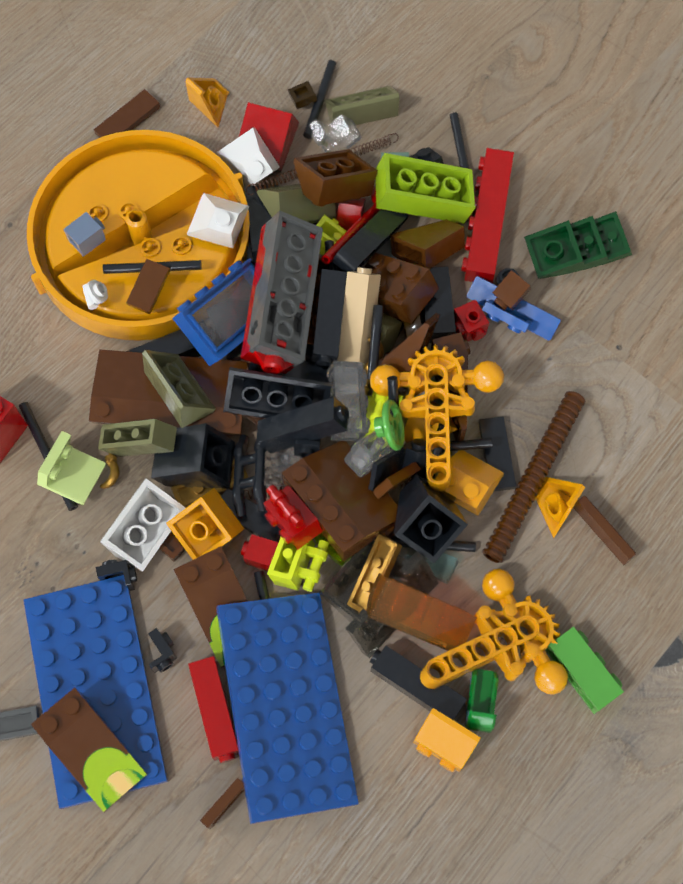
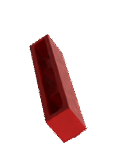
M487 148L485 157L480 156L478 170L482 171V177L477 176L475 190H479V195L474 196V210H476L475 217L470 216L468 230L472 231V237L467 236L465 251H469L468 258L463 257L461 271L466 272L464 281L473 282L475 277L480 276L493 283L514 152Z

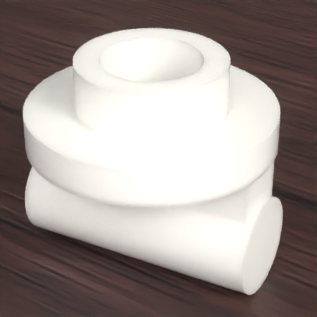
M91 280L82 286L88 309H96L100 303L107 300V288L102 282Z

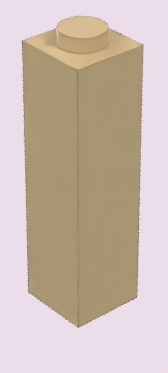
M357 267V271L347 272L337 361L357 365L366 364L369 361L370 343L368 338L371 337L373 306L378 304L381 275L373 274L371 268Z

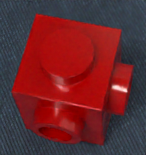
M476 299L454 309L456 333L461 332L464 341H477L486 335L489 321Z

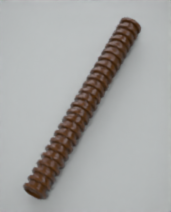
M567 391L564 395L565 398L561 401L562 404H559L558 410L554 414L555 417L551 420L552 423H549L548 429L544 433L545 436L541 439L542 442L538 444V449L534 452L535 455L532 456L531 462L527 465L528 468L524 471L525 475H522L521 481L517 484L518 488H515L514 494L510 498L511 501L507 503L508 508L504 509V514L500 517L501 521L497 522V528L493 530L494 535L490 536V541L486 543L487 548L482 551L483 555L490 561L502 563L504 560L503 556L507 555L506 549H510V543L515 539L513 536L517 535V529H520L522 526L520 522H524V516L528 514V509L532 506L531 503L535 501V496L539 493L538 489H541L542 483L546 479L545 476L549 474V470L553 466L552 463L555 462V457L559 454L558 450H561L562 444L565 443L566 437H568L569 431H571L572 425L576 421L575 418H578L579 412H581L582 406L586 402L579 393Z

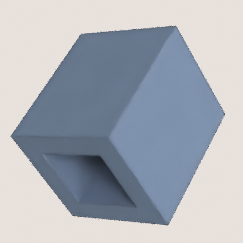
M87 212L63 229L68 241L83 257L106 240L103 232L105 227L97 217L92 218Z

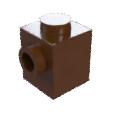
M511 270L492 292L496 297L494 302L504 310L508 307L513 311L532 288Z

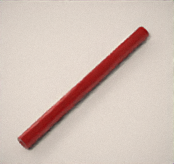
M376 203L321 257L324 264H329L337 252L381 210L376 208Z

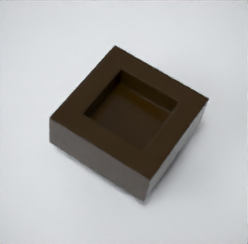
M309 81L288 89L289 96L297 110L318 101Z

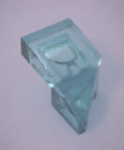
M420 553L410 556L407 554L403 557V561L408 565L445 584H448L459 563L457 558L445 553L435 563Z

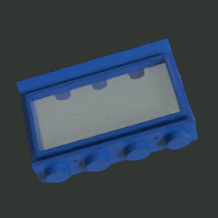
M251 258L243 263L239 259L228 268L230 271L228 275L225 276L224 273H221L211 282L214 286L210 289L205 286L194 294L197 299L192 303L188 299L177 308L179 313L172 318L209 366L221 360L243 342L255 271Z

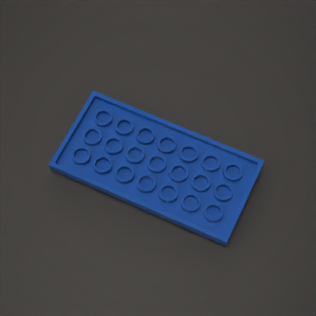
M124 575L23 599L43 713L75 687L84 695L147 773V776L130 791L168 782L131 594L126 587ZM49 748L59 809L94 801Z
M320 592L218 605L216 610L250 824L358 805Z

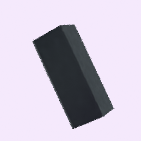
M230 367L223 412L268 418L328 399L332 383Z

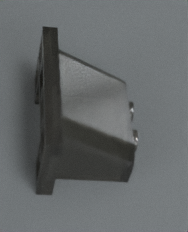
M375 540L355 553L320 591L324 599L350 622L346 630L361 652L368 658L379 649L438 584L425 557L419 552H416L409 560L398 555L372 615L365 609L359 613L348 606V600Z

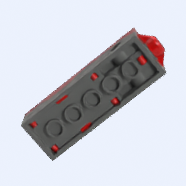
M282 211L277 212L261 228L241 359L261 365L263 371L270 374H278L280 372L286 374L305 360L323 228Z

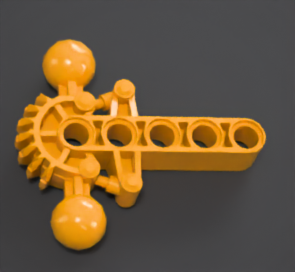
M435 344L432 351H429V348L425 346L423 348L424 354L416 351L415 356L417 359H408V364L412 366L411 372H399L395 367L386 364L378 366L370 376V386L378 395L387 397V378L389 376H396L398 378V390L401 387H409V394L406 395L399 405L401 414L404 418H426L428 484L435 491H444L451 483L449 417L471 416L475 412L474 399L465 392V385H475L481 392H494L504 382V372L496 362L488 360L480 362L474 370H462L461 366L465 362L463 356L457 357L456 350L448 353L446 345L442 351L438 350V345ZM435 375L443 377L439 382L430 380ZM449 390L455 393H459L460 396L450 394ZM425 391V394L414 397L415 395H418ZM434 399H441L444 402L441 406L431 405ZM435 423H441L445 426L441 431H434L431 428ZM438 447L445 450V453L441 456H435L431 452ZM437 472H442L446 475L442 481H435L432 476Z
M503 569L489 571L485 574L482 581L483 592L489 599L496 602L499 601L503 610L496 611L488 606H481L473 616L481 636L429 660L420 673L422 684L427 688L435 689L494 660L504 672L505 678L509 681H514L523 673L526 663L533 661L537 668L534 680L540 691L549 695L560 693L565 689L568 682L567 670L561 663L551 661L545 652L550 643L558 644L555 640L560 637V633L556 632L560 624L552 622L556 614H548L549 605L541 607L540 599L533 603L531 596H526L522 602L517 603L513 596L515 583L512 575ZM520 626L526 628L529 635L524 634ZM498 637L504 638L507 646L501 644ZM475 647L481 648L485 656L479 655ZM519 648H520L521 659L519 658V654H518V649H519ZM452 659H459L463 667L456 666ZM429 669L437 670L440 678L433 677Z

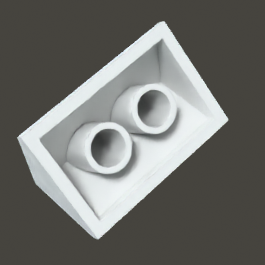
M144 479L100 542L115 557L122 561L127 560L129 565L143 572L171 532L166 523L183 511L185 507L148 479Z

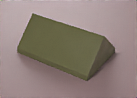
M390 86L325 99L332 129L337 130L398 116L399 92Z
M300 184L266 188L257 191L271 217L277 212L282 211L311 224L318 223L324 214L331 219L336 217L335 203L322 207L314 205L311 200L303 195Z
M145 350L142 353L145 375L181 428L216 410L178 354Z

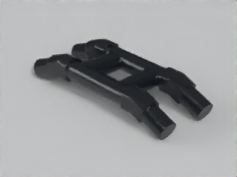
M244 434L240 436L233 452V457L235 458L232 501L233 505H235L237 518L247 516L243 489L253 487L254 500H256L258 512L267 511L263 504L267 498L265 485V452L267 450L255 441V453L246 455L249 437ZM255 463V476L244 478V466Z

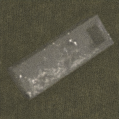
M333 361L327 370L328 383H332L329 398L335 397L348 408L349 419L348 430L331 435V440L360 442L370 429V420L366 418L368 396L365 395L364 391L367 374L363 372V362Z

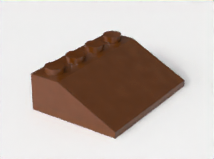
M345 439L300 459L281 472L283 484L285 486L289 485L316 516L322 528L323 536L343 561H346L374 541L378 534H383L395 526L398 505L388 493L378 499L373 491L368 489L371 472Z

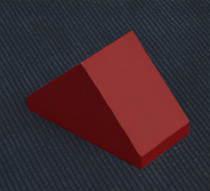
M366 198L352 199L339 203L337 213L338 225L347 231L363 215Z

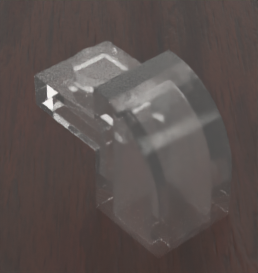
M342 114L329 125L316 119L309 125L313 132L312 138L319 145L323 153L349 149L362 139L353 120Z

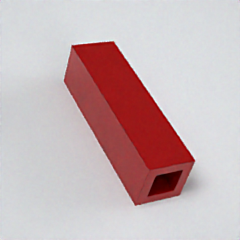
M212 656L188 663L212 759L214 761L219 760L220 763L235 760V755L239 754L237 737L216 659Z

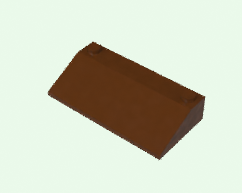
M99 349L91 394L89 422L95 424H114L157 419L177 428L181 427L145 375L142 353ZM180 356L216 408L213 413L187 426L207 423L222 434L241 436L243 415L223 412L230 367L247 370L248 362L219 360L209 366L203 358Z

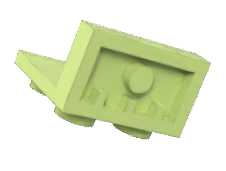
M61 431L38 471L37 485L84 505L105 468V462L73 448L70 445L71 435Z

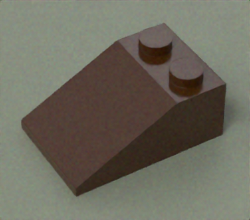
M435 313L391 352H387L384 358H380L378 366L386 364L395 367L399 372H411L412 366L408 364V359H417L415 356L416 351L424 354L423 348L425 346L428 347L441 314ZM401 387L398 391L403 393L407 387Z

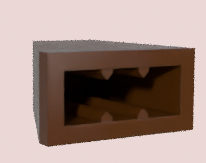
M447 219L390 235L392 255L394 257L428 269L465 247L464 226Z

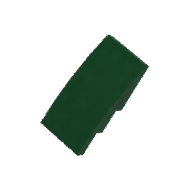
M616 211L596 219L590 216L571 224L568 220L524 237L538 279L590 269L632 255Z

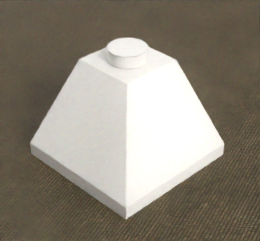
M255 127L216 152L234 174H242L244 191L248 185L255 184L280 168Z
M203 193L187 235L234 248L249 206Z

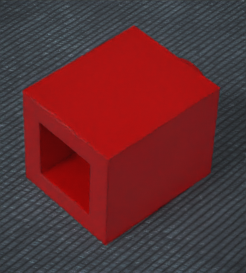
M251 534L250 540L244 542L241 550L245 565L268 571L279 542Z

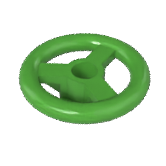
M388 399L383 404L382 416L374 419V429L378 438L385 437L389 446L393 450L398 451L404 444V423L397 403L394 400Z

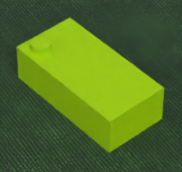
M384 153L376 167V170H378L375 179L377 209L439 220L447 219L462 224L466 222L475 209L472 169Z

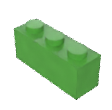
M572 627L555 640L558 644L550 643L546 652L553 661L559 662L565 667L568 681L593 714L624 693L621 689L622 683L615 674L608 672L604 666V659L598 652L591 650L588 646L589 641L582 631H577L575 627Z

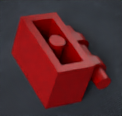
M275 485L267 488L266 492L270 498L263 503L267 510L265 517L272 527L277 525L281 529L279 534L286 544L292 543L299 550L323 532L316 516L289 485L282 490H278Z

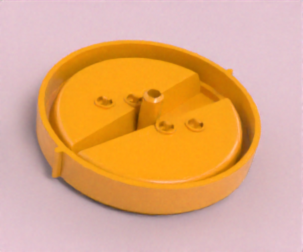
M158 130L118 132L100 137L79 147L60 161L46 176L33 199L29 211L27 245L32 265L36 273L31 275V279L40 295L47 293L57 308L81 327L106 337L134 341L153 340L180 330L179 326L172 319L179 313L177 308L188 299L191 303L197 298L194 294L203 287L207 286L210 289L214 286L211 281L221 273H224L225 276L230 273L228 268L239 259L242 263L247 260L249 241L251 245L249 211H247L234 248L187 235L203 193L247 205L242 174H234L219 156L200 143L181 135ZM87 212L92 218L97 217L105 227L103 232L106 240L83 257L68 241L63 229ZM146 259L154 262L201 260L202 270L170 271L151 314H147L128 306L126 303L140 272L103 274V264L143 263ZM243 276L239 277L192 315L195 320L200 322L208 319L206 309L229 299L237 289ZM91 280H97L106 286L108 298L105 302L100 303L96 309L90 310L88 309L82 286Z

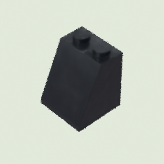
M207 423L177 428L174 451L154 454L151 478L166 487L179 485L190 488L228 489L231 483L235 441Z
M416 473L400 492L394 534L428 560L435 563L466 528L468 523L453 500L441 491L433 490L429 486L428 481Z

